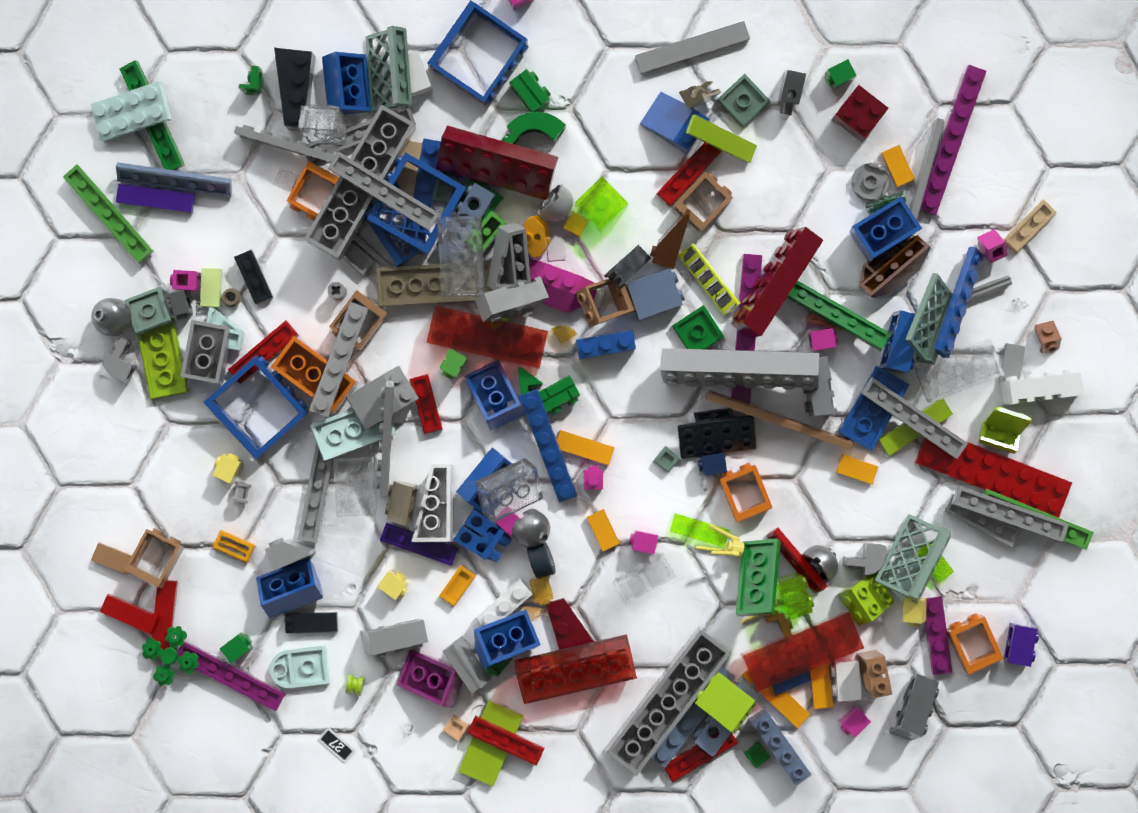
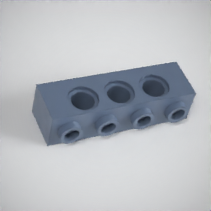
M476 183L467 188L465 192L466 199L458 204L455 210L457 212L455 218H451L446 225V229H448L444 236L441 235L436 243L438 246L437 251L456 262H459L469 244L467 240L479 227L497 196ZM474 199L479 202L477 210L470 208V202ZM463 216H467L470 220L467 227H463L460 224V219ZM453 233H458L460 236V240L456 244L451 242V235Z
M734 681L733 684L755 701L760 696L743 681ZM708 715L705 720L707 722L703 729L700 727L694 734V742L713 757L732 732ZM711 727L718 728L719 734L716 737L708 735V730Z
M765 708L749 718L796 786L812 775Z

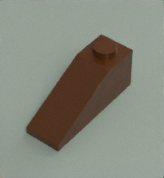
M686 210L658 239L657 245L652 246L650 256L653 257V264L671 269L675 268L689 220L690 210Z

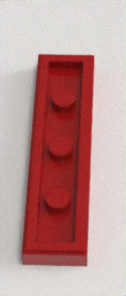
M704 142L663 185L656 195L670 207L722 151Z
M285 320L233 364L228 371L234 375L256 355L262 356L265 360L269 361L289 343L293 336L297 337L299 334ZM256 365L250 368L237 380L239 384L245 382L259 368Z
M779 527L766 534L768 539H778L781 541L780 553L814 593L821 592L828 587Z
M167 580L163 589L157 587L154 614L160 617L154 633L151 634V638L155 639V641H160V647L163 650L171 647L169 642L166 641V636L168 635V628L173 627L178 588L177 580Z
M477 715L474 716L467 731V734L537 766L545 747Z
M719 731L711 735L710 737H716L719 734ZM731 733L713 757L696 744L673 758L664 769L673 783L738 744L733 733Z

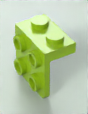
M995 407L981 424L978 443L1015 454L1018 451L1020 434L1029 426L1032 419L1023 413H1015L1004 407Z
M877 572L866 575L854 586L843 589L838 593L842 603L846 606L858 626L874 621L894 603V598L887 587L875 582V578L878 575Z

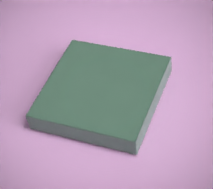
M745 73L716 100L742 128L771 102Z
M161 287L124 300L125 305H128L130 308L131 323L137 336L173 323Z

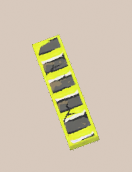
M694 243L678 255L724 316L740 304Z

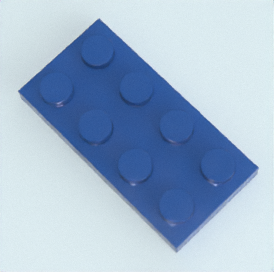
M875 366L862 390L870 378L873 377L903 398L910 384ZM860 392L838 433L872 451L892 415Z

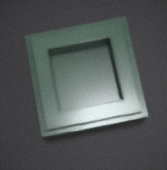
M665 446L653 461L668 473L680 457Z

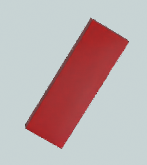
M425 374L410 378V384L419 398L415 402L424 434L442 430L443 427L429 375Z
M111 594L106 595L100 610L101 613L148 634L154 633L160 617Z

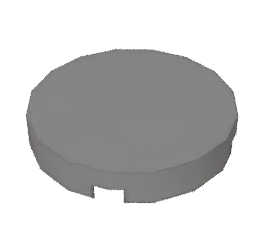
M863 164L852 175V191L858 198L864 201L878 200L889 189L890 179L887 171L879 164Z

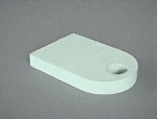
M326 645L285 649L279 652L270 664V674L274 682L284 688L329 684L330 674ZM280 664L285 667L283 675L276 673V665Z

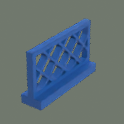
M395 182L394 186L401 190L397 182ZM381 206L378 216L376 215V218L380 219L381 211L392 213L391 221L388 225L403 229L402 233L404 234L405 230L416 232L415 240L418 238V232L425 233L428 237L431 234L430 231L424 228L419 230L418 224L417 229L407 228V217H405L403 227L393 225L394 215H402L394 209L392 211L382 209ZM368 223L397 267L403 266L405 262L420 253L413 248L412 253L405 257L401 251L403 242L393 239L391 235Z

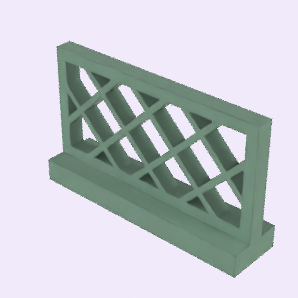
M389 26L387 30L365 36L371 112L376 113L381 105L388 109L412 105L406 28ZM387 36H388V45L385 43V40H386ZM374 39L378 41L375 49H373L372 41ZM383 46L386 50L381 57L379 52ZM388 56H389L390 64H388V63L386 62ZM377 58L379 60V63L375 68L374 61ZM383 66L387 68L384 76L380 73ZM390 74H391V84L387 81L388 78H389V76H390ZM377 77L381 80L378 87H376ZM386 85L388 87V90L384 95L381 91ZM391 94H392L393 103L389 100ZM380 96L383 100L377 107V99Z
M938 273L932 274L905 339L916 353L914 359L919 363L935 364L939 354L934 350L953 295Z
M908 514L883 566L875 578V582L910 598L911 601L918 604L951 538V531L945 528L941 529ZM910 520L918 523L920 530L909 533L907 526ZM929 530L938 533L935 539L927 541L924 532ZM922 533L925 542L914 545L911 536ZM909 537L912 546L901 550L900 540ZM927 546L928 554L919 558L916 548ZM913 550L916 559L906 562L903 553ZM900 554L903 563L892 566L890 561L892 556ZM918 562L919 572L910 575L907 565ZM905 566L908 576L897 579L894 570ZM892 571L895 580L886 582L881 577L883 573ZM910 579L912 586L909 592L901 589L899 582Z

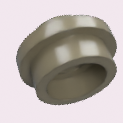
M234 288L226 289L222 294V302L227 307H236L241 302V294ZM233 294L235 300L231 302L229 296Z

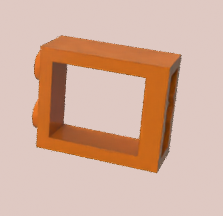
M308 161L286 201L291 204L289 208L298 213L301 210L307 213L306 217L314 221L318 213L296 202L312 173L333 185L336 184L339 177Z
M746 463L739 466L740 470L736 472L729 470L722 473L721 478H718L736 522L773 508L758 469L754 464ZM752 472L764 502L738 512L726 482Z
M975 613L968 616L967 620L962 623L957 621L949 625L950 628L947 629V635L964 672L968 675L1004 659L985 616ZM981 624L993 651L968 661L956 635Z

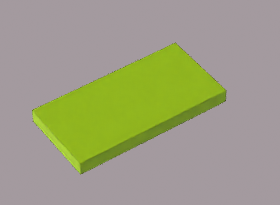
M173 317V323L138 336L150 400L189 393L187 378L180 377L183 358L175 318Z
M488 700L481 718L516 734L523 714ZM472 737L458 772L494 786L507 752Z

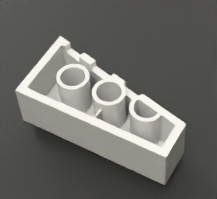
M1074 369L1062 370V374L1055 375V371L1044 372L1043 377H1036V374L1024 375V379L1017 380V376L1005 377V381L999 382L1002 405L1084 395L1081 372L1074 373Z
M431 464L412 542H453L452 464Z

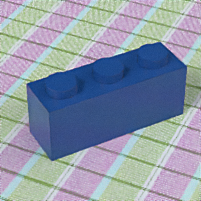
M633 330L576 340L579 360L636 350Z

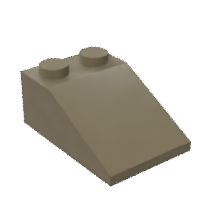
M394 481L393 485L390 484L388 496H391L390 504L387 503L385 507V515H388L387 520L404 526L412 522L418 488L417 484Z

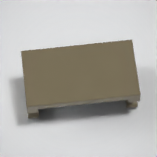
M707 81L701 86L694 85L688 89L681 90L679 94L687 108L691 109L708 103L721 93L720 89L709 92L708 86L713 81Z

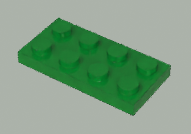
M778 539L742 541L744 543V552L740 562L736 615L738 617L774 615L781 541Z

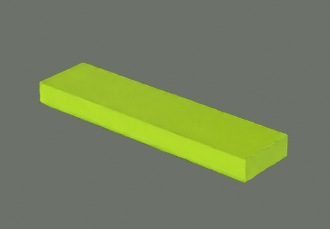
M692 115L686 130V134L746 163H751L757 147L756 144L697 115Z
M942 397L921 410L938 423L953 415ZM902 423L880 437L878 441L886 454L890 456L921 435Z

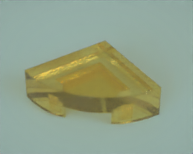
M565 325L551 328L561 344L578 334L573 328Z

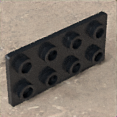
M731 408L694 412L695 423L677 426L681 459L756 449L754 416L734 417Z

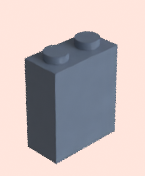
M671 269L626 284L636 309L638 321L683 305L682 301H685L682 290L677 289L676 283H678V278L675 272H671Z

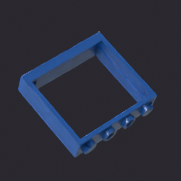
M470 0L427 64L430 69L483 105H486L487 102L491 103L495 98V91L498 86L502 87L506 82L507 77L505 76L509 70L512 72L518 64L516 60L520 54L523 56L528 50V39ZM474 14L519 44L484 96L439 66Z
M405 152L403 157L399 155L394 164L396 169L393 173L389 172L385 179L387 182L394 185L404 166L409 162L455 189L453 196L425 245L376 218L383 205L381 201L377 200L374 206L370 205L365 215L368 216V223L428 256L466 187Z
M258 355L253 357L203 402L255 460L309 413L307 410L309 407L302 399L298 400L294 396L296 392L289 385L285 386L281 382L283 379L277 371L272 372L268 367L270 365L269 362ZM254 365L262 371L299 412L296 417L261 448L252 441L215 400Z

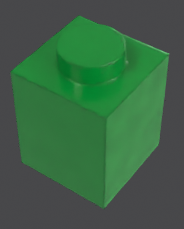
M849 59L827 69L824 78L827 85L835 90L853 81L857 75Z
M241 632L219 649L228 661L233 663L253 648L251 645L252 640L247 634Z

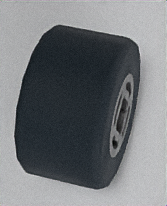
M546 542L535 548H527L528 559L537 579L556 573L554 560Z

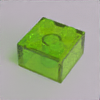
M603 176L574 202V206L600 233L629 205Z
M797 572L777 578V590L785 614L790 619L813 613L812 607H814L811 595L809 596L806 592V588H808L806 578Z

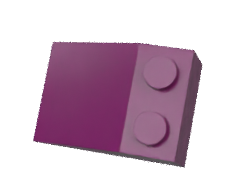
M410 649L396 685L440 706L453 708L463 681L451 664Z

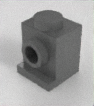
M181 290L165 294V297L171 301L169 302L171 314L174 313L177 320L189 318L188 315L194 314L188 291Z

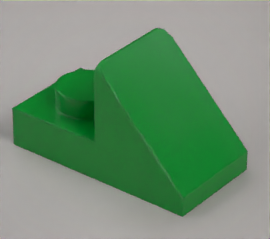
M518 367L521 394L532 391V389H528V386L543 384L524 368Z

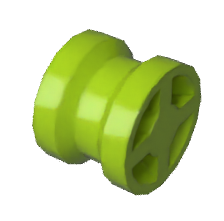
M349 674L345 693H356L357 696H361L365 677L360 676L356 678L354 675Z

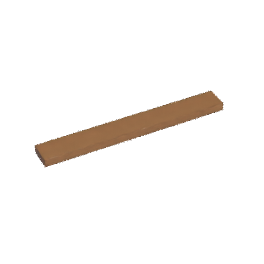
M707 390L705 394L708 401L845 449H852V441L843 436L711 390Z

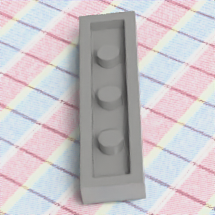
M951 494L943 509L944 512L1007 546L1013 547L1021 530L1003 521L951 504L954 494Z

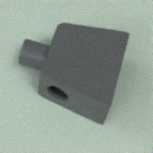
M792 70L784 71L778 102H783L780 114L791 116L793 106L799 105L806 73ZM789 90L793 92L792 99L787 97Z

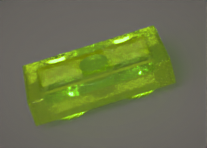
M927 546L916 550L919 558L926 556L929 552ZM941 556L932 574L937 583H940L954 573L943 556Z

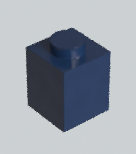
M724 453L700 456V460L697 461L699 472H703L704 476L727 472Z

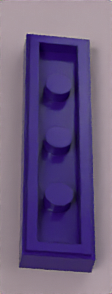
M118 183L116 203L193 213L196 194Z
M386 522L380 541L450 566L453 565L458 547L444 542H412L413 531Z

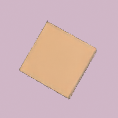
M453 714L442 731L456 741H459L469 727V724Z

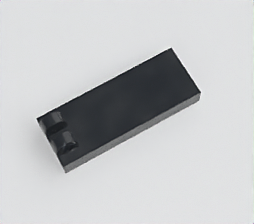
M638 244L612 267L604 277L606 279L609 278L616 285L615 288L619 289L648 263L651 257Z
M251 249L234 256L254 303L258 304L274 297L253 250Z
M338 612L285 614L286 633L338 632Z

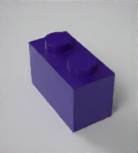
M1010 623L1003 660L1008 663L1031 667L1036 657L1034 647L1035 643L1037 644L1039 640L1038 629L1032 626Z

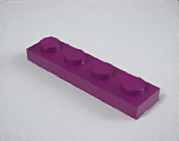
M942 596L926 597L925 627L932 674L953 673Z

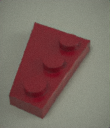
M565 598L546 603L562 659L599 648Z

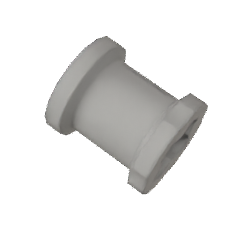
M332 282L328 286V295L335 300H342L347 295V289L339 282ZM335 287L340 288V295L334 294Z
M235 481V492L231 500L247 504L248 491L252 485Z

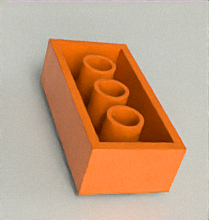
M293 336L271 368L314 398L328 359L300 338ZM346 372L331 409L333 413H337L345 402L346 396L350 395L359 383Z

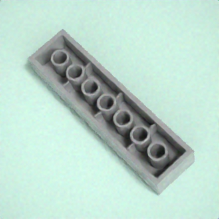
M381 105L350 159L385 180L389 172H392L399 155L401 156L416 130L415 123ZM339 177L304 240L308 244L341 261L363 223L367 210L376 199L342 177Z
M662 348L660 371L663 383L670 386L686 384L687 386L705 384L707 387L724 385L725 387L733 388L737 385L744 386L745 388L763 386L766 389L783 387L784 389L792 390L796 387L803 388L804 390H814V388H818L819 353Z
M698 627L606 746V753L637 776L696 700L697 694L703 691L711 678H713L730 656L731 651L701 627Z

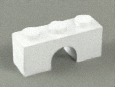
M520 578L499 598L477 614L476 618L483 626L505 618L533 594V591Z

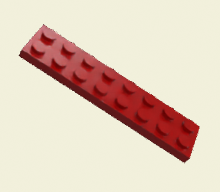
M926 438L923 439L914 463L983 490H991L1055 517H1060L1073 482L967 442V446L958 459H955Z

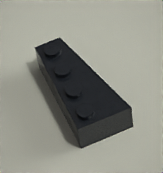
M274 47L284 126L288 130L307 132L316 56L312 51Z

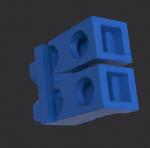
M473 508L453 540L484 560L489 559L497 563L502 553L494 549L497 543H500L507 548L512 538L499 525ZM469 527L472 528L473 530H475L476 532H478L479 535H478L477 533H475L474 531H472L471 529H469Z

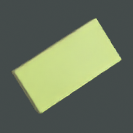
M201 269V307H221L222 269Z

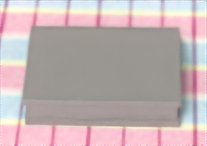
M463 636L452 642L442 651L471 694H474L491 680V677L483 670L480 661Z

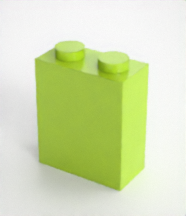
M718 672L711 678L707 688L697 694L695 704L735 734L758 702Z

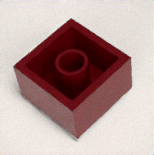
M858 85L833 116L832 120L862 142L889 107Z

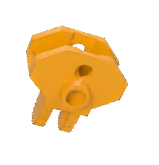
M534 215L529 217L522 227L526 228L528 253L532 257H538L545 253L551 241L548 223L540 215Z

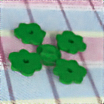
M181 626L176 628L169 627L167 630L166 641L169 642L171 647L163 650L160 647L161 642L155 641L153 638L147 639L146 644L142 645V650H144L142 655L145 659L156 660L158 656H161L162 662L165 663L163 666L156 667V672L153 674V679L158 681L160 686L173 683L175 672L171 670L170 665L176 661L180 664V670L185 671L187 674H192L195 668L199 666L196 653L190 654L187 651L178 657V653L174 649L178 645L183 646L184 640L187 638V632L182 630Z

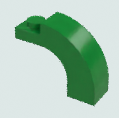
M526 113L518 116L506 126L511 134H506L501 141L516 144L523 135L530 132H538L555 143L565 131L566 124L548 113Z

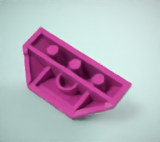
M529 258L531 282L534 278L540 276L548 294V298L542 304L565 313L582 308L577 300L576 291L595 282L548 263ZM597 290L590 292L593 300L595 298Z

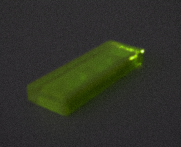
M674 513L669 530L670 532L725 548L728 538L709 527L711 523ZM714 525L727 533L730 532V529Z

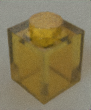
M549 576L530 579L529 582L535 603H540V605L551 603L554 595Z

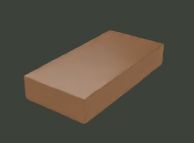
M98 542L91 561L127 575L128 572L124 571L132 555Z

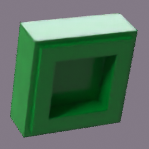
M759 741L743 752L755 768H758L771 757Z

